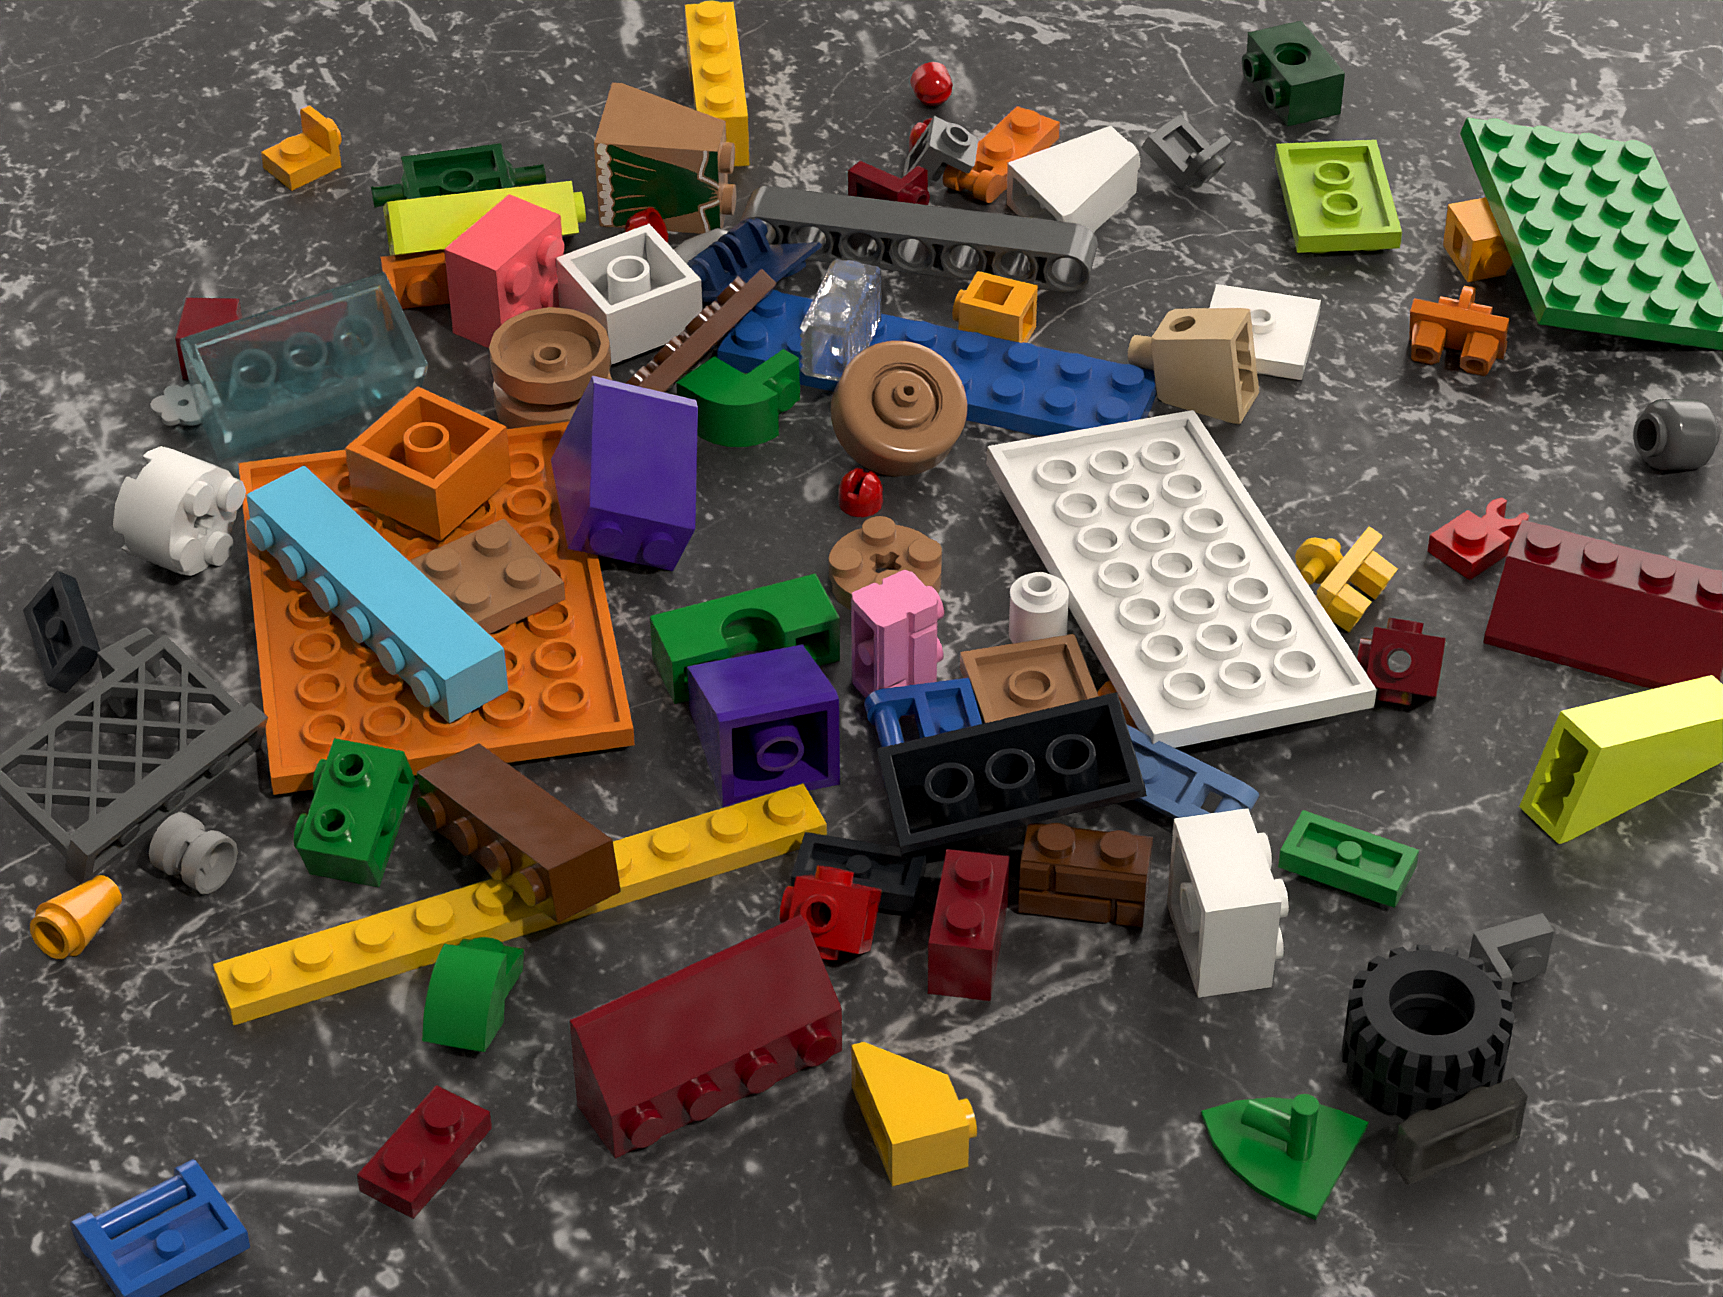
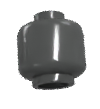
M1698 399L1655 400L1647 405L1636 420L1633 429L1634 445L1644 461L1653 469L1665 471L1696 470L1706 465L1713 456L1720 438V430L1715 416L1709 406Z

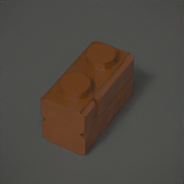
M1062 823L1028 824L1020 865L1018 912L1103 923L1115 922L1119 925L1143 927L1150 884L1153 837L1132 835L1121 830L1107 832L1074 828Z

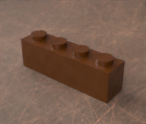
M478 743L417 771L421 797L417 799V808L426 827L431 831L439 832L451 841L462 855H469L485 867L493 879L496 881L502 880L519 893L527 905L531 907L536 906L555 922L559 923L621 892L613 839Z

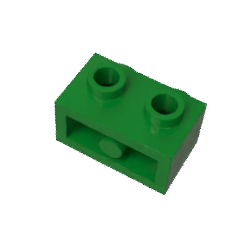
M334 738L327 759H321L316 766L313 777L314 797L308 814L302 813L294 831V847L300 854L309 874L380 887L416 780L404 751Z

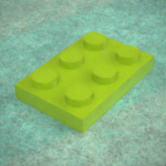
M1377 140L1276 144L1275 164L1297 253L1312 252L1322 254L1329 251H1377L1380 249L1400 248L1402 229Z

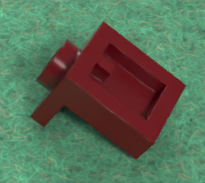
M859 161L848 170V196L928 205L930 200L928 170L916 166L901 179L863 161Z

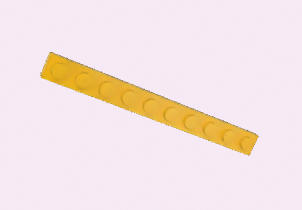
M804 783L613 841L621 892L559 923L555 922L536 906L531 907L527 905L520 894L502 880L496 881L492 878L215 963L213 967L216 982L233 1025H238L436 962L444 944L458 946L462 939L471 940L479 937L494 938L504 942L799 850L805 832L827 835V823Z

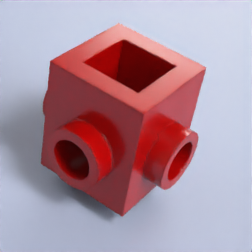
M817 865L815 876H796L794 887H786L780 906V923L801 915L809 926L822 959L838 960L840 950L855 954L871 951L882 889L852 883L854 876L852 871ZM826 904L831 910L830 921H828L824 915V907Z

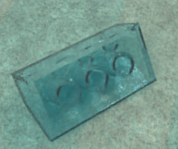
M385 272L180 339V346L196 410L219 461L404 398L417 386L422 388L428 368L427 360Z

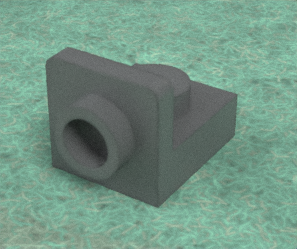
M934 116L906 157L903 177L916 166H920L928 170V182L930 180L937 182L944 173L947 164L965 173H970L975 166L978 138L961 125L950 124Z
M1540 913L1473 932L1469 958L1474 957L1484 963V973L1495 972L1502 980L1501 990L1509 991L1511 994L1513 982H1525L1538 974L1546 972L1554 930L1545 915Z

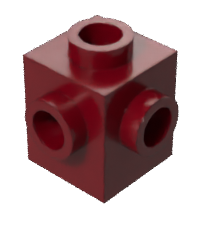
M1388 618L1387 629L1374 627L1372 639L1361 638L1357 660L1375 688H1377L1375 700L1411 705L1413 694L1437 698L1446 638L1422 634L1424 623L1396 618ZM1397 651H1404L1411 657L1409 668L1403 672H1394L1389 667V658Z

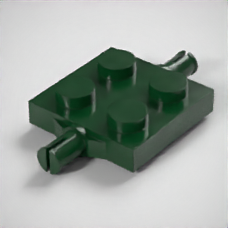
M499 143L402 156L403 175L401 183L377 187L371 186L374 208L385 206L387 202L546 184V174L543 163L513 168L512 164L505 158L502 145Z

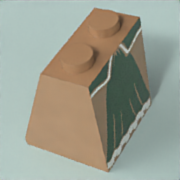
M612 82L594 141L599 226L625 228L627 220L635 213L652 207L663 218L667 231L703 234L716 228L722 229L725 216L734 215L736 206V185L728 184L727 174L733 173L735 144L726 142V121L626 84Z

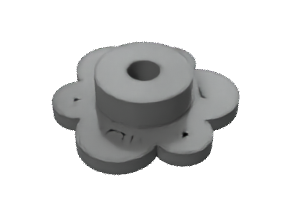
M190 383L183 388L178 385L168 386L164 390V395L154 398L150 406L152 413L162 416V422L166 425L193 426L205 420L206 412L215 407L214 398L208 395L206 386L200 383Z

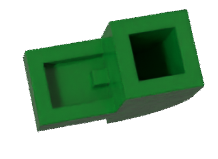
M782 349L748 374H744L714 356L677 381V396L694 399L697 402V436L713 444L726 447L755 446L779 436V414L789 410L800 400L799 358Z

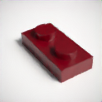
M436 1085L357 1174L359 1191L414 1219L492 1129L490 1111Z

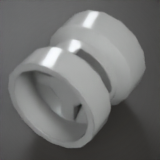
M183 812L175 813L162 822L153 836L149 849L150 863L154 867L168 875L176 876L180 874L182 881L187 886L201 894L212 893L226 882L233 871L238 854L237 844L233 839L219 831L210 830L206 832L204 825L198 819Z

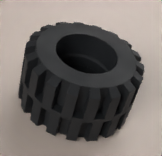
M1417 945L1416 951L1408 952L1404 947L1391 949L1388 959L1378 955L1368 962L1367 971L1359 970L1353 980V987L1349 991L1341 1052L1342 1062L1347 1063V1076L1351 1083H1361L1360 1094L1371 1102L1379 1099L1383 1102V1110L1394 1115L1398 1110L1410 1113L1409 1119L1423 1121L1424 1115H1435L1437 1121L1452 1120L1454 1111H1459L1464 1116L1476 1111L1478 1101L1487 1103L1495 1095L1496 1085H1501L1505 1073L1514 1024V1013L1511 1012L1513 1001L1509 991L1501 990L1502 980L1495 972L1484 973V963L1476 958L1470 957L1465 960L1458 957V950L1445 947L1444 952L1433 951L1431 945ZM1413 1029L1429 1030L1442 1035L1422 1034L1413 1031Z

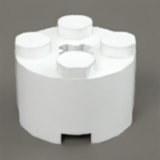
M160 446L145 453L143 457L149 463L142 469L136 480L128 476L125 478L115 503L113 528L115 532L124 535L125 545L122 547L123 551L179 574L189 576L205 570L210 564L215 566L223 565L233 549V538L230 534L236 519L237 510L242 505L246 494L243 481L233 478L226 469L174 449Z

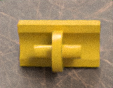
M1370 526L1344 557L1340 552V543L1333 538L1327 540L1316 537L1309 538L1300 545L1295 554L1296 565L1307 584H1321L1317 590L1316 598L1332 622L1348 633L1372 603V601L1351 587L1349 582L1376 600L1398 570V568L1374 551L1383 536Z

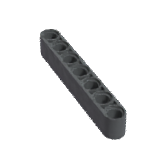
M773 186L759 187L750 194L740 220L741 222L745 218L761 219L767 226L768 233L766 239L769 245L820 242L822 247L805 260L964 280H973L977 271L1037 285L1038 289L1060 292H1076L1088 284L1098 247L1095 234L1086 226L1076 223Z

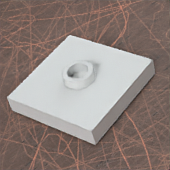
M1216 284L1209 308L1250 309L1257 373L1302 380L1319 317L1321 300Z

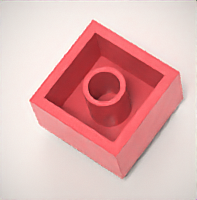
M509 194L444 249L454 334L489 348L494 332L506 320L529 310L548 307L560 308L556 257L562 256L564 253L561 215Z

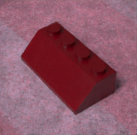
M1522 520L1506 557L1483 643L1649 689L1710 675L1714 676L1721 683L1723 678V571L1621 546L1606 540H1599L1556 529L1549 525Z
M801 915L569 1020L577 1106L615 1159L637 1148L648 1147L657 1142L662 1136L693 1121L707 1119L719 1109L752 1093L764 1092L776 1082L809 1066H818L826 1062L832 1055L842 1051V1008L809 926Z

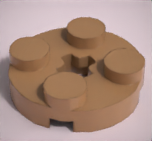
M876 516L865 520L861 529L854 530L842 537L829 554V578L832 582V592L836 600L849 610H851L852 592L873 583L881 585L882 579L902 570L912 571L925 586H931L938 594L941 589L942 547L940 544L919 531L896 525L892 519L884 516ZM879 568H891V569H894V570H888V569H887V570L882 571V572H880V573L875 572V570H876V569H879Z

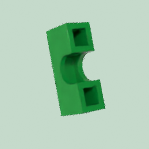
M816 573L650 616L652 659L674 704L689 701L687 666L729 659L740 652H765L803 644L818 666L840 661V618Z

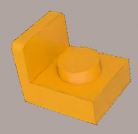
M310 105L300 109L302 133L288 137L281 143L261 151L263 168L291 191L342 167L339 150L342 138L337 125L332 119L325 118Z

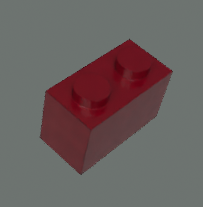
M946 850L928 942V994L991 1001L1008 906L1009 856Z

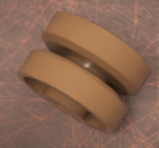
M548 307L525 311L506 320L494 332L489 345L491 370L494 377V405L498 420L507 429L569 422L592 376L612 380L609 371L611 367L610 341L606 329L592 316L574 309Z

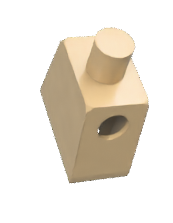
M1248 308L1173 309L1166 314L1152 337L1134 335L1130 341L1128 363L1139 368L1154 370L1157 397L1165 404L1189 411L1194 410L1196 413L1226 422L1241 424L1259 394L1251 312Z

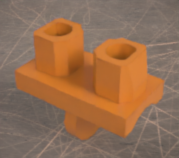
M1464 286L1459 300L1440 296L1438 303L1414 298L1410 310L1409 340H1412L1411 359L1416 362L1433 365L1434 363H1439L1443 347L1462 351L1460 368L1464 369L1467 373L1486 376L1496 358L1504 359L1508 342L1506 338L1509 318L1492 315L1493 307L1474 303L1476 288Z

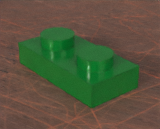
M1302 810L1280 849L1278 867L1395 908L1417 867L1419 849Z

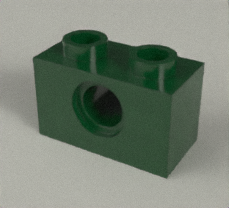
M1301 20L1248 32L1246 54L1242 56L1243 74L1249 83L1254 84L1264 97L1267 106L1271 110L1274 109L1287 127L1341 114L1345 72Z

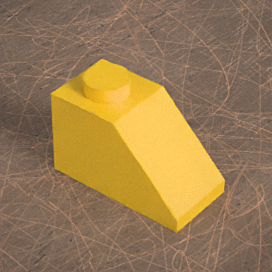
M866 1042L851 1045L852 1089L891 1185L896 1186L968 1167L969 1139L977 1136L976 1119L967 1098L958 1100L948 1075Z

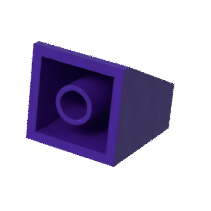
M596 376L591 377L551 458L568 549L674 571L695 531L698 422L696 400Z
M803 644L687 666L689 710L723 808L804 783L808 791L840 785L839 697L832 684Z

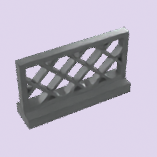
M164 634L0 755V796L67 859L65 870L81 885L99 874L157 829L169 816L180 811L260 749L268 717L252 702L242 707ZM163 658L180 674V686L145 684V670ZM137 677V683H129ZM110 696L136 698L135 720L100 717V703ZM144 699L179 701V723L143 720ZM187 702L212 704L224 717L214 725L187 723ZM92 710V717L84 716ZM64 730L91 732L90 754L54 751L55 737ZM99 732L135 735L134 757L98 754ZM143 735L178 738V752L169 759L142 757ZM186 738L194 739L186 745ZM47 743L46 751L38 750ZM18 764L46 766L45 788L19 787L6 773ZM53 766L90 769L89 791L52 789ZM98 769L134 772L133 787L125 793L97 792ZM142 772L150 773L142 779ZM36 803H44V809ZM52 804L88 806V821L69 835L51 818ZM96 807H105L96 814Z

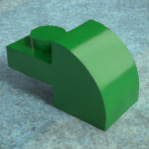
M479 937L471 940L462 939L458 946L444 944L435 962L428 986L423 1016L422 1041L485 1052L504 1023L505 998L523 972L524 949L505 946L501 941L488 937Z

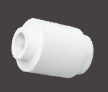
M1035 572L1018 578L1012 584L1009 609V637L1012 643L1067 635L1069 591L1061 579L1044 572Z

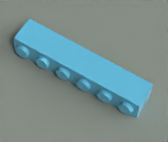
M305 465L246 494L250 519L246 521V529L253 544L260 551L267 550L275 557L287 577L292 581L299 580L312 593L314 600L323 611H332L344 623L348 633L357 643L364 642L377 654L382 666L391 675L398 674L408 683L414 695L423 706H432L445 720L451 723L508 691L504 647Z

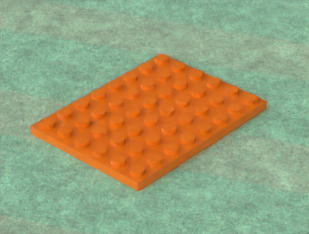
M569 422L507 429L511 479L442 541L353 500L346 450L238 463L240 480L243 481L246 494L305 465L408 561L505 519L562 579L565 588V600L489 634L504 647L508 691L449 723L432 706H423L414 695L411 686L398 674L391 675L382 666L377 654L364 642L357 643L348 633L344 623L332 611H323L314 600L312 593L299 580H290L275 557L267 550L260 551L253 544L246 529V521L250 519L245 494L242 505L264 714L268 717L266 737L273 795L313 790V777L316 766L321 759H327L334 738L404 751L414 776L417 775V771L478 743L506 763L635 745L634 729L598 555L568 549L551 458Z

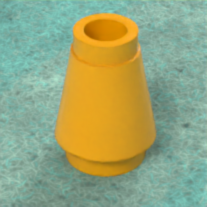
M97 875L92 880L86 881L40 904L36 909L35 917L30 922V933L36 945L45 954L55 959H64L67 956L81 954L114 912L115 908L121 904L122 895L118 886L110 878L104 875Z

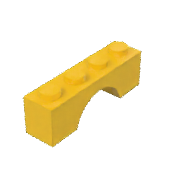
M710 0L699 4L685 5L687 58L690 81H692L694 110L726 121V142L735 144L734 166H749L748 112L734 2L720 3Z

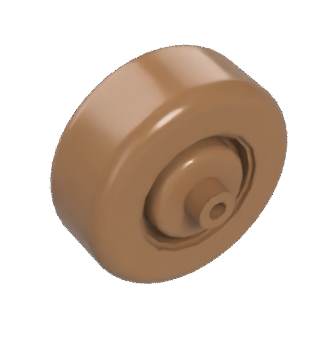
M885 341L872 345L858 353L846 366L834 390L831 401L833 429L844 450L863 467L882 475L894 477L919 474L941 463L958 440L967 417L965 389L954 368L935 351L908 341Z

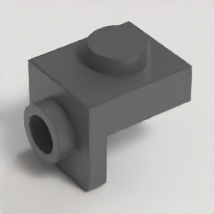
M1179 114L1149 135L1141 148L1183 190L1198 178L1203 183L1213 178L1225 165L1226 161L1221 156L1232 141L1224 134L1210 145Z
M142 628L97 652L102 679L156 641L155 635L148 628ZM159 660L145 670V684L157 685L155 678L161 674ZM137 677L129 683H137ZM113 696L107 698L110 707L119 717L127 715L130 719L135 720L136 698ZM144 699L143 720L164 722L160 700Z

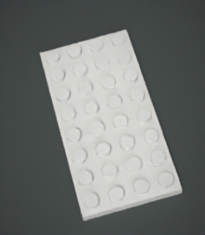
M1194 410L987 447L986 464L1049 574L1061 579L1068 587L1069 609L1139 731L1149 735L1153 744L1161 741L1176 748L1374 708L1377 689Z

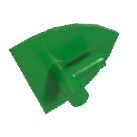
M1300 1094L1294 1099L1268 1097L1236 1100L1201 1111V1117L1213 1147L1235 1175L1260 1195L1284 1208L1316 1220L1369 1123L1338 1109L1321 1105L1314 1096L1309 1094Z

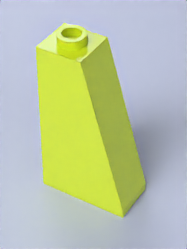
M572 181L390 201L383 207L390 256L445 249L509 194L561 215L562 237L576 235L579 233L578 223L586 222L582 192H573Z
M1710 675L1560 711L1519 807L1558 844H1561L1722 763L1723 684Z

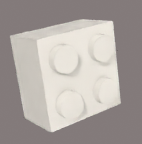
M650 224L556 257L560 308L574 309L590 315L606 329L610 341L611 365L667 344L674 336H678L702 311L701 279Z
M1248 808L1174 819L1167 906L1198 998L1272 987L1275 960L1283 959L1284 947L1279 921L1280 918L1288 916L1287 891L1282 879H1273L1270 870L1272 856L1268 837L1264 832L1257 833Z

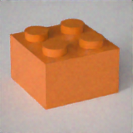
M418 386L345 447L353 500L440 541L511 479L507 427Z

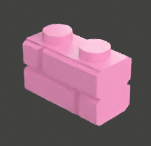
M902 570L882 579L881 585L873 583L852 592V684L865 698L870 693L879 689L937 682V663L943 660L942 645L937 637V620L943 618L944 607L936 590L931 586H925L912 571Z

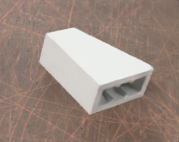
M1108 126L1008 162L1006 204L1020 217L1076 223L1086 226L1094 233L1136 194L1137 174L1140 168L1139 151L1112 126Z

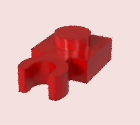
M1504 498L1494 499L1487 505L1486 513L1481 518L1467 510L1430 534L1427 552L1468 580H1471L1507 556L1509 545L1513 542L1522 520L1528 521L1529 515L1523 512L1516 518L1506 519L1504 517L1507 500Z

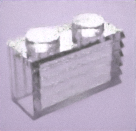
M836 259L831 262L799 327L802 330L800 345L803 347L800 352L802 355L800 362L803 364L800 370L805 375L839 381L849 362L858 353L869 347L872 335H875V329L878 328V322H881V270L878 266L861 264L853 260Z

